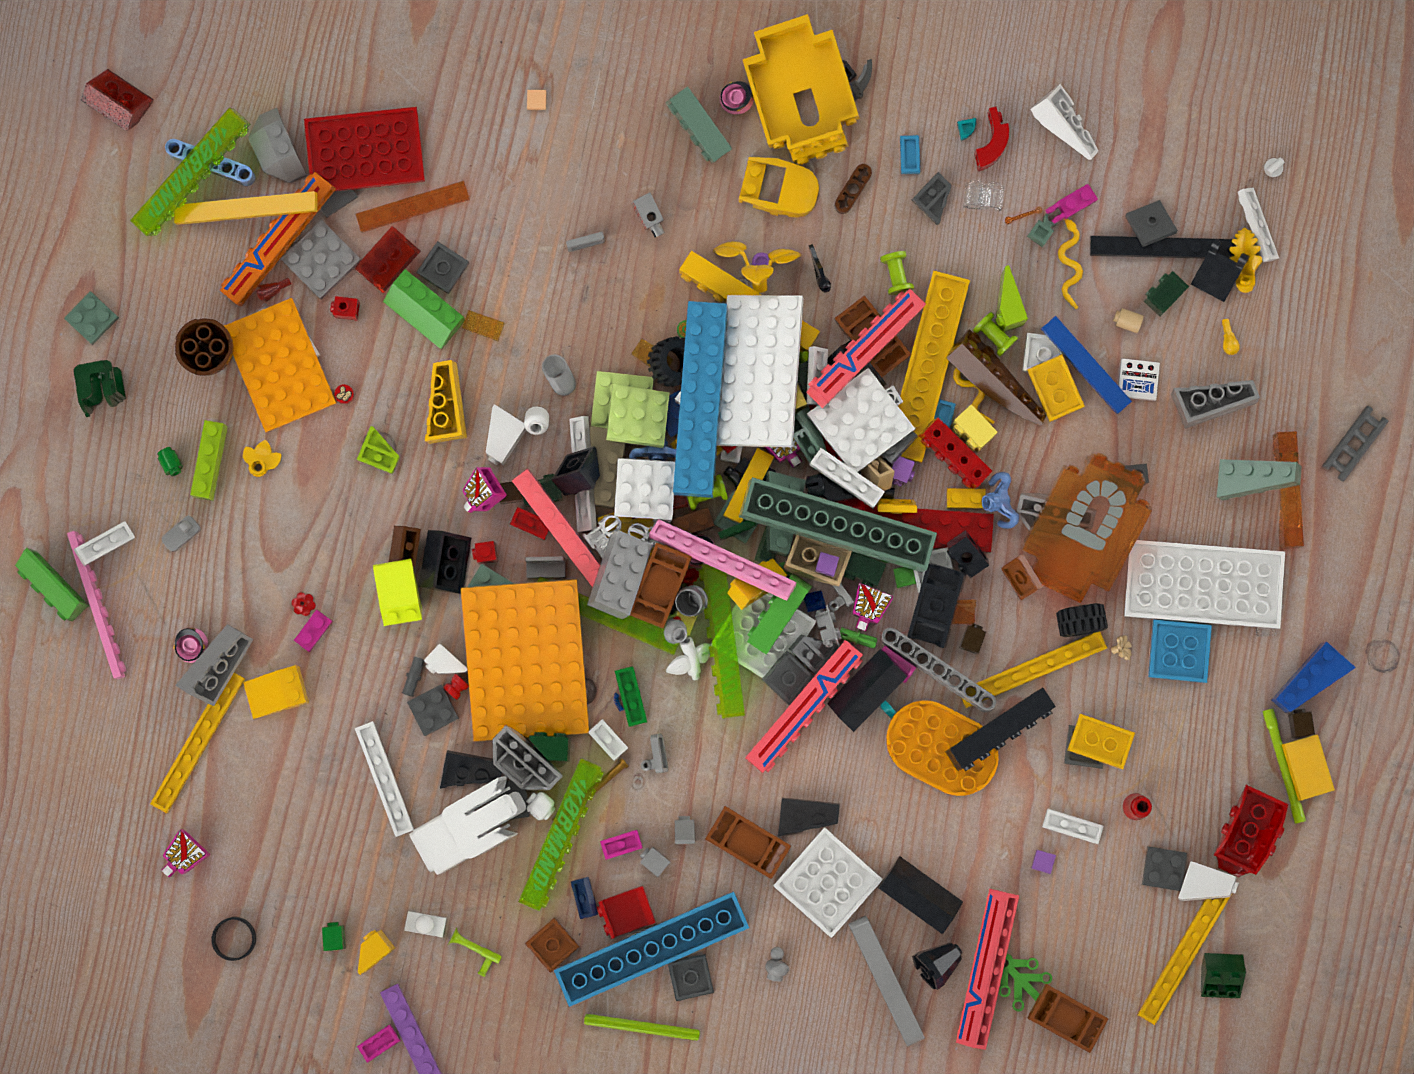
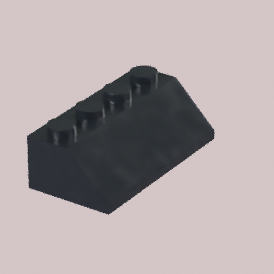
M880 648L827 704L854 732L908 677V674Z
M899 856L877 887L941 934L946 931L963 903L962 900L901 856Z

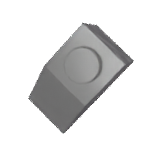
M679 816V820H675V844H695L694 820H690V816Z

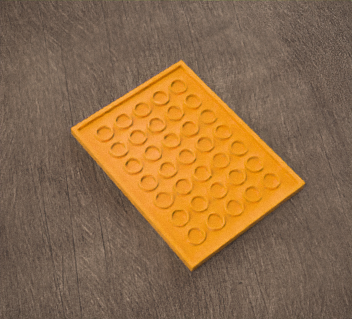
M577 579L461 587L474 741L493 740L505 725L518 731L525 738L534 736V732H545L547 736H554V733H564L566 735L588 733L589 719Z

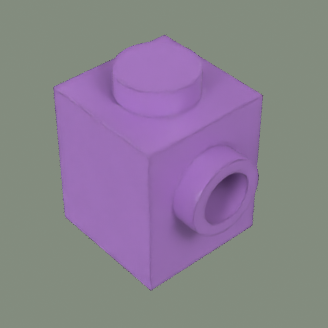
M900 456L892 466V469L895 471L892 484L901 487L902 485L906 486L908 481L911 482L915 471H912L915 462Z

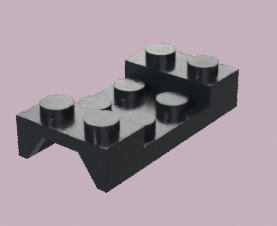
M929 563L924 574L907 635L908 638L922 640L935 644L938 647L946 648L951 632L950 628L967 573Z

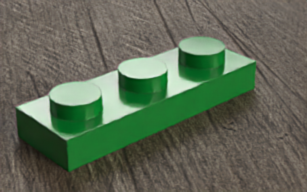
M634 667L616 670L615 675L628 726L632 727L647 723Z

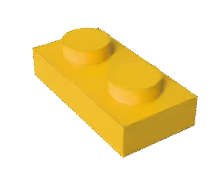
M947 488L946 508L984 509L982 498L985 496V489Z

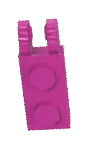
M1086 184L1046 209V213H1053L1059 208L1062 214L1057 215L1052 220L1056 224L1095 203L1098 198L1089 184Z

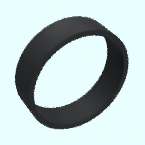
M231 917L217 924L213 930L211 942L218 956L225 960L236 961L245 958L252 952L256 944V933L253 926L247 920ZM229 920L243 922L248 926L252 934L250 949L239 958L225 956L220 952L216 944V934L219 927Z

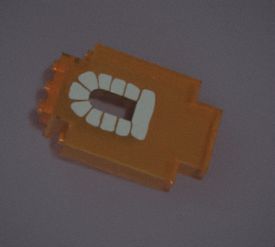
M1091 453L1090 456H1087L1082 472H1079L1080 469L1073 465H1063L1022 544L1023 551L1037 557L1032 569L1041 584L1079 603L1083 601L1091 584L1108 592L1110 591L1152 512L1149 502L1141 498L1137 500L1145 484V478L1142 477L1143 474L1134 469L1129 471L1125 469L1126 466L1118 461L1113 463L1107 460L1108 457L1101 453H1097V455ZM1104 496L1109 500L1110 507L1096 534L1078 526L1093 498Z

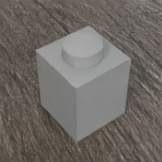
M654 847L651 849L646 848L640 855L642 858L640 863L657 877L670 863Z

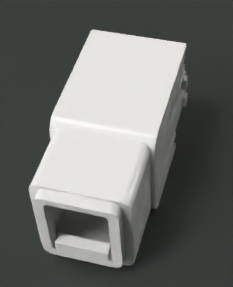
M507 776L499 777L449 805L443 810L442 814L414 829L409 834L429 872L435 871L437 875L444 873L467 859L486 853L518 834L505 830L510 827V824L502 828L498 826L526 810V803L519 792H512L509 795L505 794L475 811L478 807L511 789L510 786L505 789Z

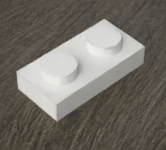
M603 719L588 732L614 761L628 749Z

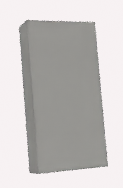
M603 232L566 241L568 252L602 244L605 242Z

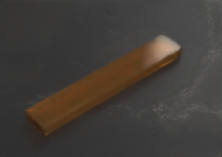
M461 181L356 213V218L360 231L363 233L470 200L465 182Z

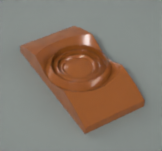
M864 295L834 319L849 340L854 339L857 341L860 338L858 334L865 327L869 329L872 326L870 322L877 315L879 317L881 315ZM896 335L870 363L883 378L912 354Z
M656 543L644 571L630 616L664 629L692 556Z
M724 806L705 840L770 879L773 878L791 848V845L726 806Z
M1045 984L1027 1017L1029 1020L1091 1053L1108 1021L1107 1017L1048 984Z

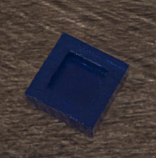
M821 590L807 593L804 597L807 612L826 608Z

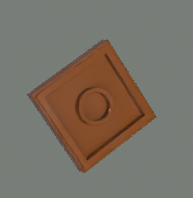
M1023 554L1001 567L1020 600L1043 587Z
M555 917L525 943L550 973L580 947Z

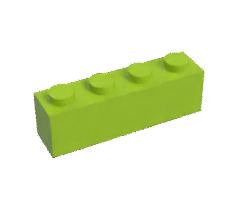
M204 421L190 493L194 498L214 501L228 428L224 423Z

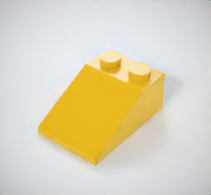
M297 665L243 682L253 719L309 703L300 667Z

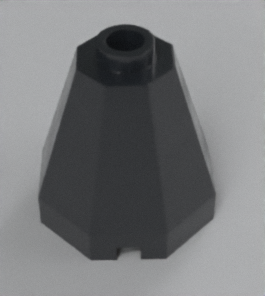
M946 943L919 951L912 956L915 968L917 970L921 969L922 973L920 976L932 989L938 990L945 985L962 960V951L957 944Z

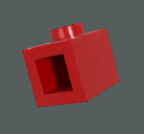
M335 296V300L331 302L330 312L338 319L358 321L360 301L356 298Z
M494 541L475 543L472 555L473 560H477L479 565L498 562L496 543Z

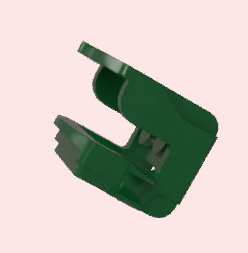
M100 360L84 363L74 368L78 403L86 417H90V414L93 413V406L102 403L103 394L110 407H116L126 399L122 371L118 367H112L110 361Z

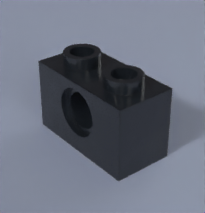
M966 530L947 542L949 557L952 560L956 559L959 563L960 571L967 573L970 578L989 566L988 558ZM966 552L971 553V556L968 558L962 557Z

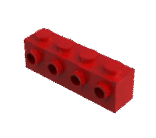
M933 419L918 435L921 438L922 444L927 448H931L935 452L934 455L942 462L945 461L949 465L948 469L953 474H958L966 487L977 488L992 472L941 419Z

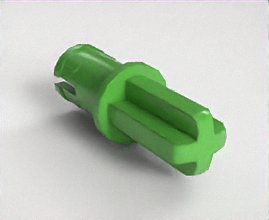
M841 627L840 635L843 640L869 648L876 647V637L860 633L861 631L856 632Z

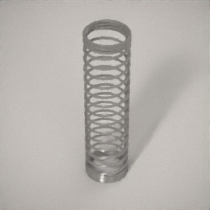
M557 354L546 357L542 363V371L554 392L562 396L569 395L575 389L576 380L567 362L562 356Z

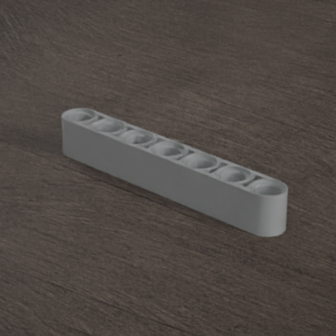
M887 628L883 631L882 643L980 711L988 713L994 709L996 699L991 693L898 630ZM892 633L896 639L893 642H888L885 639V635ZM909 644L912 650L909 653H905L901 650V646ZM925 655L928 661L925 664H921L917 661V657ZM941 666L944 672L941 675H937L934 673L933 668ZM956 676L959 678L960 684L953 686L950 684L949 679ZM968 687H972L975 689L976 695L970 697L966 694L965 690ZM984 698L990 699L992 706L989 708L984 707L982 700Z
M864 916L849 923L848 925L907 1047L925 1039L868 918Z

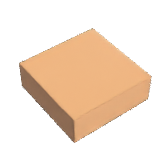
M527 90V110H546L547 91Z

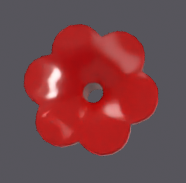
M695 568L688 569L682 583H686V586L694 585L693 582L698 580L701 573L696 571Z
M303 592L298 593L297 597L292 600L294 612L298 615H310L311 610H314L316 607L315 602H313V596Z

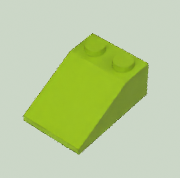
M1009 265L1005 266L1001 274L996 311L997 318H995L996 325L1003 332L1022 327L1028 320Z

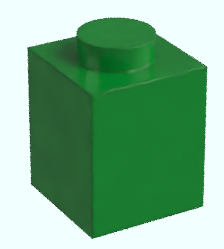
M329 922L326 927H322L323 951L346 949L344 925H339V922Z

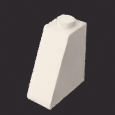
M495 404L492 407L486 454L489 456L488 460L493 464L498 465L500 463L504 465L526 429L522 421Z
M1191 861L1178 899L1181 901L1231 897L1232 893H1236L1239 883L1236 882L1237 878L1233 875Z

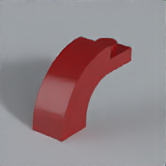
M997 106L989 108L987 112L992 131V140L986 146L976 149L974 153L978 172L995 164L1002 156L1008 143L1009 124H1001L1003 123L1001 112H998Z

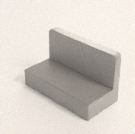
M563 556L525 557L527 578H565V558Z

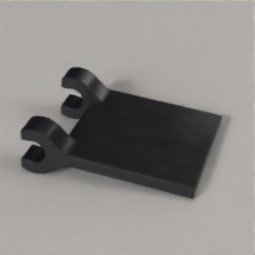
M1216 238L1191 285L1225 302L1250 256L1243 253L1238 262L1218 253L1223 242Z

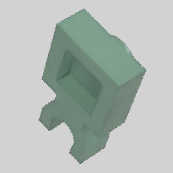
M1047 213L1043 217V222L1038 220L1027 236L1041 247L1045 245L1054 232L1051 227L1056 225L1048 220L1050 214Z

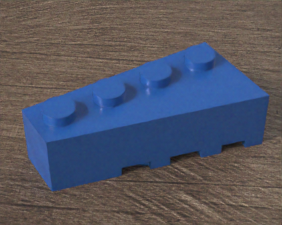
M1323 642L1271 700L1285 713L1291 712L1356 667L1328 642Z

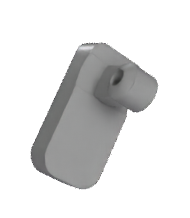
M188 515L162 537V542L168 550L175 552L200 532L201 527L193 517Z
M841 583L839 587L832 585L839 596L829 603L831 611H837L844 604L847 607L854 604V601Z
M651 735L653 759L644 760L641 763V768L644 771L655 769L656 773L668 772L663 735Z

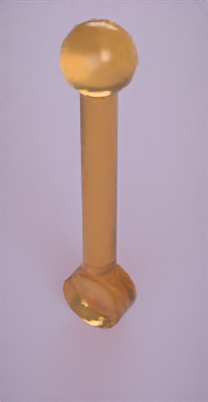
M1038 206L1035 208V210L1014 216L1012 218L1008 216L1005 218V223L1009 225L1014 220L1035 213L1040 214L1042 213L1043 209L1042 207Z

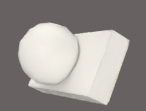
M408 911L404 931L443 938L447 918Z

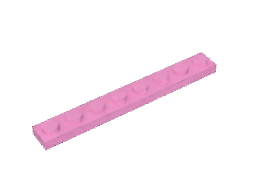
M658 519L649 533V538L690 555L703 563L786 601L796 587L795 581Z
M76 531L69 532L67 536L113 678H124L126 667L118 656L120 649L118 644L114 643L112 637L114 635L113 627L111 624L108 625L107 617L109 616L106 607H103L101 599H103L102 593L99 588H96L95 581H97L95 572L90 569L89 564L83 566L74 551L75 548L84 544L85 540L82 534L79 535Z

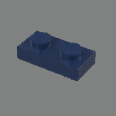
M589 877L570 881L580 919L598 915Z

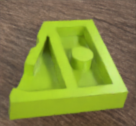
M370 426L357 460L393 474L400 456L373 426Z

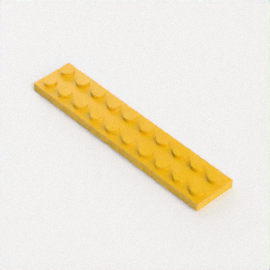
M934 270L925 299L926 305L923 307L911 352L912 355L910 356L900 394L903 402L898 405L914 426L915 430L913 432L917 436L934 419L949 363L946 357L954 344L970 283L968 279ZM919 436L903 452L901 457L919 463L923 462L926 447L922 444Z

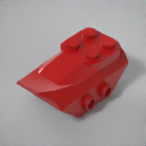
M1245 785L1237 805H1233L1229 815L1231 818L1229 822L1225 823L1221 830L1223 835L1214 853L1218 860V868L1236 877H1241L1248 873L1257 875L1269 856L1274 854L1277 838L1280 839L1284 833L1285 828L1283 825L1289 804Z

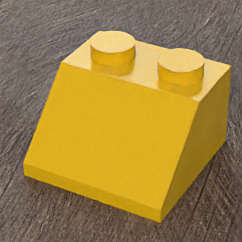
M376 930L371 931L363 937L365 941L361 944L359 975L366 973L395 949V946L382 930L377 932Z

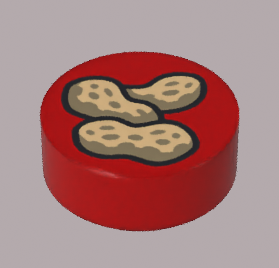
M342 384L335 389L334 396L339 403L348 404L354 398V391L350 386Z

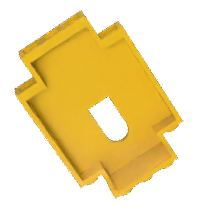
M806 14L755 31L754 35L760 54L742 60L768 146L780 149L785 146L784 144H787L794 164L798 163V165L806 164L809 162V159L815 157L816 159L824 158L827 156V153L833 151L834 153L844 151L845 147L849 145L842 125H853L857 123L856 120H859L860 116L833 30L815 35L810 18ZM812 89L819 112V121L816 125L806 126L802 123L793 94Z

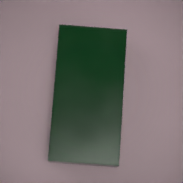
M746 520L718 532L719 539L723 541L752 529L756 526V522Z

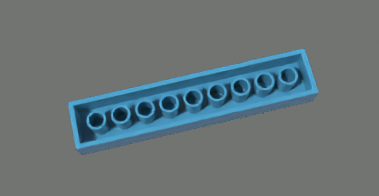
M688 301L673 484L674 495L713 498L728 307L725 303Z
M734 891L556 968L554 972L570 1007L749 928V925Z

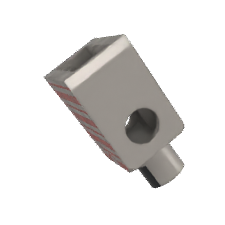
M651 193L634 200L632 206L644 229L650 228L654 238L664 234L665 232L660 224L663 222V217ZM652 214L654 221H649L647 215Z

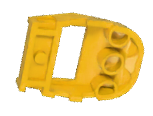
M749 157L739 202L745 201L753 205V208L764 210L771 215L803 217L809 214L816 204L819 183L812 171L797 164L778 158ZM767 164L786 168L778 204L759 200Z

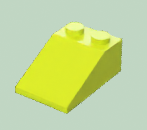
M406 559L373 565L384 626L422 620V605L412 560Z

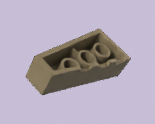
M590 426L591 447L595 446L597 449L600 476L594 487L595 506L615 510L618 458H624L627 443L606 440L607 428Z

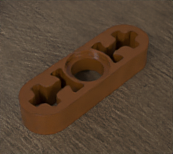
M860 164L854 170L835 201V210L838 213L846 214L853 207L871 178L872 169L869 165ZM859 170H867L866 174L868 176L864 175L861 181L859 182L857 180L860 176ZM855 184L858 186L859 191L852 194L848 191V186ZM845 193L849 197L846 204L848 207L841 209L838 202L845 200L846 196L843 195Z

